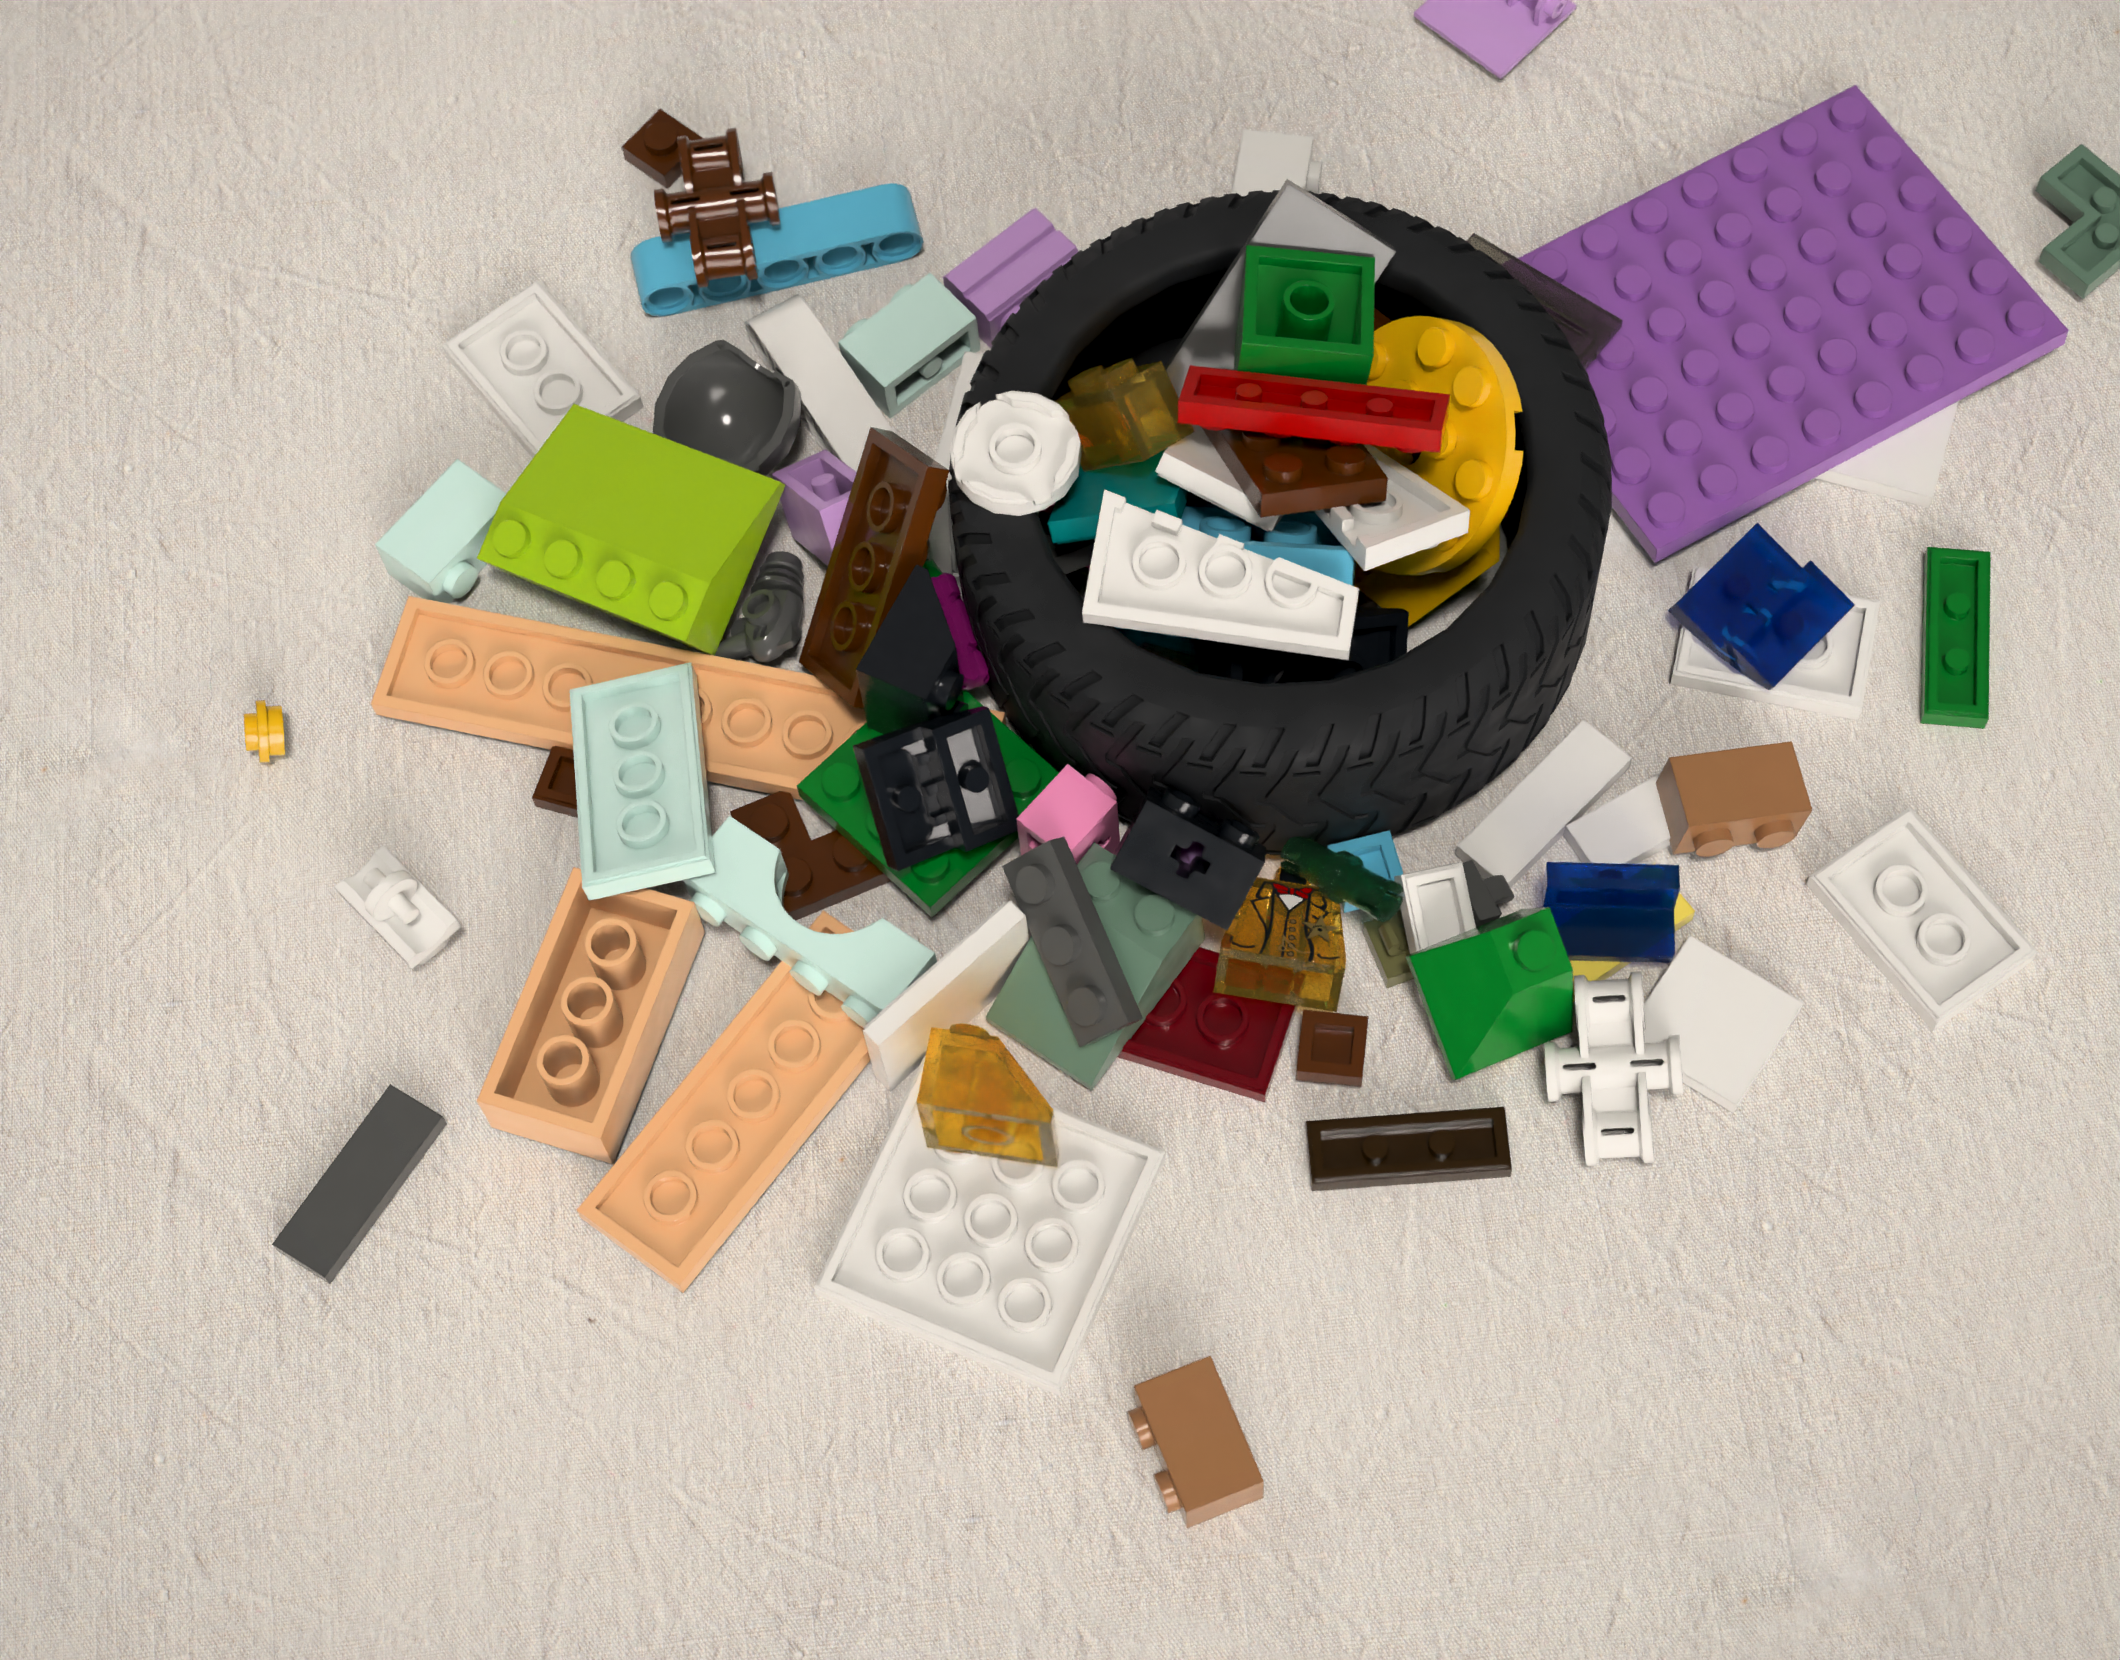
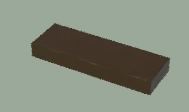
M1505 1107L1306 1121L1312 1191L1511 1177L1512 1165Z

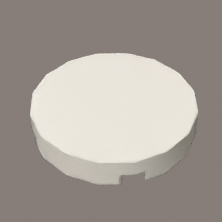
M1020 391L996 394V400L989 401L982 406L979 402L968 409L953 430L950 447L951 464L956 482L973 503L993 513L1016 516L1045 510L1063 498L1078 477L1082 455L1077 429L1070 422L1067 412L1058 403L1038 393Z

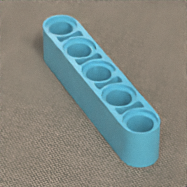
M882 184L779 208L781 225L771 226L769 221L750 223L758 270V279L749 280L746 275L710 280L707 287L699 288L692 258L691 233L674 235L672 242L663 243L661 236L645 240L634 247L630 258L641 306L646 313L652 316H671L910 259L922 249L924 242L911 193L907 187L901 184Z

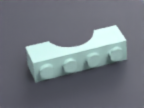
M731 816L724 821L712 836L715 873L684 880L691 896L689 901L695 903L701 918L717 927L722 921L726 922L741 933L738 936L740 941L755 955L766 961H769L774 955L792 968L789 971L791 976L808 991L820 996L826 990L844 1002L841 1005L842 1010L861 1027H864L937 962L935 952L884 918L863 929L843 934L821 933L799 924L784 909V892L789 873L780 849Z

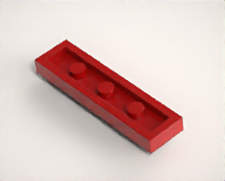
M1190 365L1178 400V423L1199 425L1204 429L1213 431L1235 429L1261 432L1275 438L1296 436L1329 440L1332 443L1345 446L1358 443L1393 447L1406 453L1422 451L1440 453L1448 420L1450 394Z

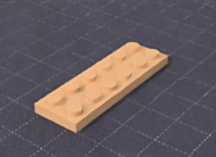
M824 910L809 927L811 930L828 934L854 932ZM783 961L779 963L577 1209L581 1219L682 1293L693 1282L870 1061L863 1034L864 1029L842 1010L841 1005L844 1002L826 990L820 996L808 991L791 976L789 971L792 967Z

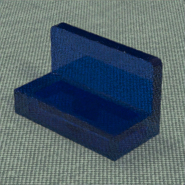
M1547 862L1542 883V907H1550L1569 960L1670 963L1673 961L1675 955L1674 908L1680 891L1679 865Z

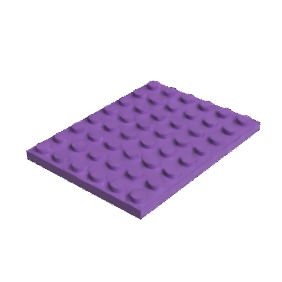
M1856 85L1503 266L1514 279L1521 282L1534 295L1561 328L1588 373L1589 381L1604 416V427L1607 432L1611 454L1612 508L1655 563L2064 345L2069 331Z

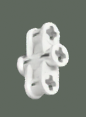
M1641 971L1631 972L1628 979L1588 981L1585 975H1574L1575 1008L1580 1047L1559 1048L1556 1042L1545 1043L1549 1102L1559 1101L1562 1094H1583L1582 1119L1586 1166H1597L1599 1159L1641 1157L1644 1163H1653V1131L1648 1089L1670 1088L1673 1095L1684 1094L1680 1036L1669 1035L1667 1042L1645 1043V1011Z

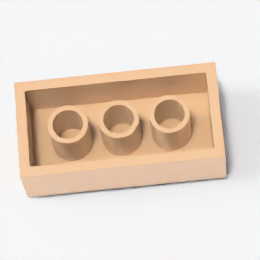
M573 867L477 1099V1103L492 1128L614 1164L705 933L694 902L647 888L589 901L582 888L581 869Z

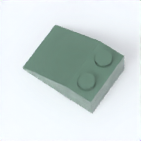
M1095 842L1079 861L1077 867L1143 1019L1095 1043L1079 1047L1032 935L986 1015L987 1022L1091 1091L1120 1054L1126 1042L1132 1038L1146 1019L1145 1017L1153 1010L1174 979L1205 940L1202 917L1111 870L1113 854Z

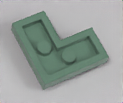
M2081 143L2040 177L2035 191L2074 222L2043 248L2038 262L2084 299L2120 269V175Z

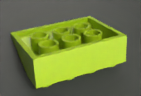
M573 404L500 501L476 559L509 575L715 656L786 485L754 471Z

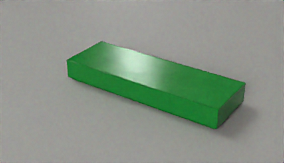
M1927 547L1923 567L1921 724L1985 729L1989 720L1991 552Z

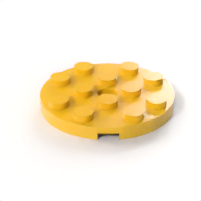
M1431 316L1405 317L1394 320L1374 331L1373 360L1367 385L1450 394L1449 414L1440 453L1422 451L1419 458L1412 463L1414 460L1412 453L1402 452L1393 447L1372 446L1470 509L1468 533L1439 543L1434 548L1421 550L1373 568L1387 574L1416 576L1433 572L1444 573L1454 569L1476 554L1497 530L1513 499L1522 467L1523 451L1515 450L1516 429L1514 413L1523 411L1518 389L1508 365L1499 351L1485 336L1472 327L1453 320Z

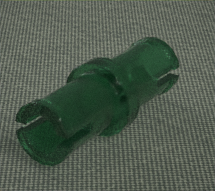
M1292 837L1283 847L1281 858L1285 861L1280 863L1282 869L1319 887L1321 895L1331 902L1338 904L1347 902L1381 922L1390 920L1399 910L1403 902V897L1398 895L1403 892V887L1400 883L1388 880L1365 868L1360 857L1344 850L1335 852L1313 841L1311 837Z

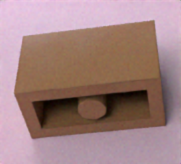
M1792 741L1669 757L1656 781L1671 837L1669 842L1673 854L1696 852L1698 856L1709 857L1722 854L1733 846L1757 843L1760 848L1779 847L1789 843L1797 836L1812 812V806Z
M1211 1355L1134 1385L1137 1408L1127 1411L1128 1418L1141 1450L1153 1446L1163 1471L1153 1474V1478L1168 1514L1180 1510L1188 1529L1263 1498V1478Z

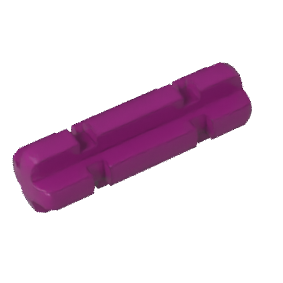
M950 573L931 577L956 645L960 674L964 676L962 689L963 691H969L975 687H982L989 681L988 667L981 651H978L976 647L977 642L971 629L965 604L960 596L961 592L957 581Z

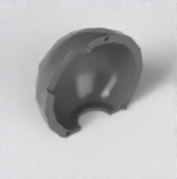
M716 340L689 354L668 376L655 403L653 434L767 476L787 457L801 426V393L796 383L776 370L774 373L769 371L727 341Z

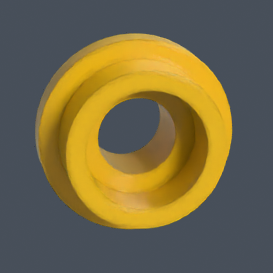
M256 700V713L243 714L246 751L258 750L260 763L269 762V756L285 755L282 706H266L265 700Z

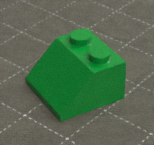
M1246 245L1235 341L1234 370L1367 385L1374 351L1375 258Z

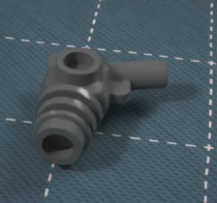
M776 551L767 556L766 562L760 567L759 576L751 588V595L743 603L742 614L744 618L734 621L731 627V637L720 642L715 656L740 660L752 655L757 661L769 663L781 656L784 651L796 645L802 633L799 622L802 615V583L804 580L802 562L796 555L785 551Z

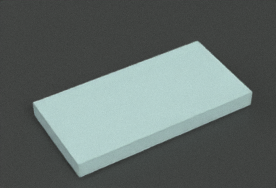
M689 662L570 689L582 888L588 900L715 873L698 683L692 663Z

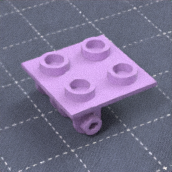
M1427 0L1414 12V17L1501 79L1576 9L1577 5L1570 0Z

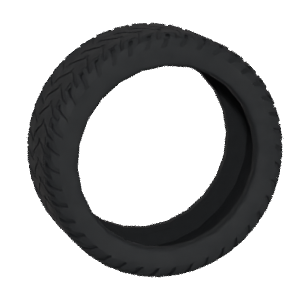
M1262 190L1251 191L1247 196H1241L1237 193L1224 194L1223 197L1218 198L1214 196L1203 198L1197 204H1191L1190 202L1178 204L1175 208H1165L1155 212L1154 216L1148 219L1142 217L1132 221V224L1126 227L1121 226L1112 231L1111 235L1102 240L1100 238L1091 243L1090 247L1086 250L1077 252L1071 257L1070 261L1052 272L1053 275L1047 281L1044 279L1019 305L1020 309L1016 314L1012 313L992 341L991 344L993 346L991 350L985 351L970 382L971 389L964 394L956 425L968 409L979 402L982 406L989 401L996 400V394L1009 391L1038 393L1058 403L1069 415V420L1075 426V429L1088 432L1096 439V442L1100 443L1107 442L1126 423L1158 406V403L1148 398L1149 389L1279 190H1273L1272 192H1264ZM1312 191L1307 192L1395 247L1396 253L1375 283L1374 308L1391 321L1412 316H1431L1457 321L1472 327L1485 336L1502 355L1518 389L1523 412L1514 413L1516 429L1515 450L1523 451V459L1518 484L1508 508V516L1501 521L1506 535L1508 551L1490 585L1447 629L1391 662L1331 680L1259 684L1195 672L1137 646L1115 627L1083 623L1082 609L1084 600L1054 560L1037 512L1021 516L996 514L973 503L957 485L951 458L949 472L952 479L948 481L950 513L953 523L952 533L962 599L969 616L974 638L977 642L976 647L978 651H981L988 667L990 677L987 684L999 708L1004 707L1007 712L1006 718L1027 745L1030 743L1036 750L1035 752L1059 773L1068 764L1084 777L1090 773L1102 779L1116 795L1118 816L1129 822L1132 821L1150 787L1162 793L1165 792L1167 787H1171L1197 800L1202 805L1199 812L1221 824H1223L1225 818H1231L1253 829L1260 835L1257 843L1265 846L1266 854L1299 855L1327 852V845L1390 830L1391 836H1394L1439 817L1442 813L1477 794L1485 785L1494 780L1518 759L1520 753L1529 746L1546 726L1550 715L1555 711L1567 691L1573 673L1576 670L1586 643L1612 509V460L1607 432L1604 427V416L1589 381L1588 373L1567 340L1566 335L1534 295L1490 256L1481 250H1476L1469 242L1461 237H1456L1453 233L1440 226L1434 227L1427 220L1418 216L1413 217L1407 212L1395 208L1389 210L1376 202H1365L1360 198L1348 196L1340 199L1335 194L1324 192L1315 194Z

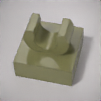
M1401 910L1364 922L1363 935L1386 988L1414 979L1405 957L1410 954Z

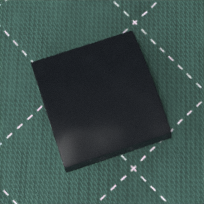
M981 706L940 716L853 745L888 867L899 871L953 848L967 852L1018 831L1016 818L1019 814L988 707Z

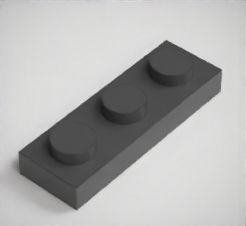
M1065 837L1049 840L1003 865L1002 868L1020 910L1026 915L1029 931L1079 1047L1095 1043L1143 1019Z

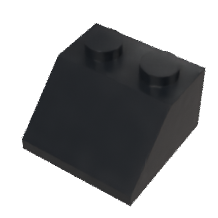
M917 564L856 668L868 728L882 734L940 716L968 710V704L964 703L962 689L964 676L960 674L955 642L929 571Z

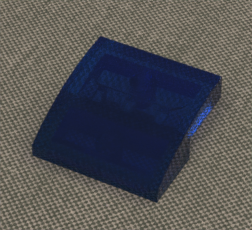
M1757 522L1668 611L1721 659L1767 690H1771L1855 604L1811 560L1801 567Z

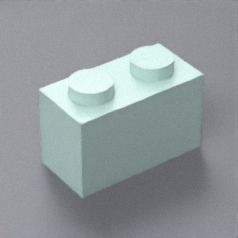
M931 273L914 285L909 284L902 287L895 293L888 305L869 319H862L853 324L844 335V338L838 342L840 353L876 406L889 419L960 366L965 351L977 353L981 350L977 317Z
M456 459L375 544L388 574L423 599L450 604L455 598L463 597L473 587L478 573L487 565V563L476 558L500 501L506 493L459 459Z

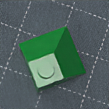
M1550 907L1518 910L1405 956L1452 1080H1457L1572 1032L1573 968Z

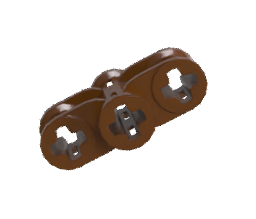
M736 128L727 129L725 136L690 141L686 135L677 137L685 191L667 194L664 189L654 190L656 214L662 242H672L674 235L691 233L692 258L699 288L707 287L710 280L746 275L749 280L758 279L750 223L769 221L771 226L781 225L773 173H763L761 180L744 182V168Z

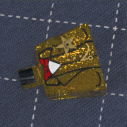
M1298 865L1281 866L1276 870L1273 880L1257 877L1229 929L1225 931L1222 938L1213 992L1337 1012L1346 966L1339 895L1332 889L1311 886L1312 877L1310 873Z

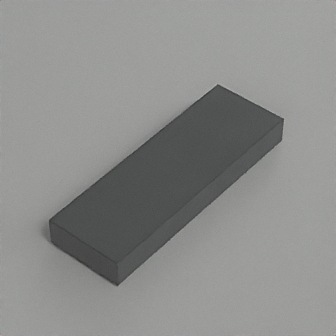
M390 1084L272 1245L275 1249L328 1284H331L444 1129L447 1123L443 1116Z

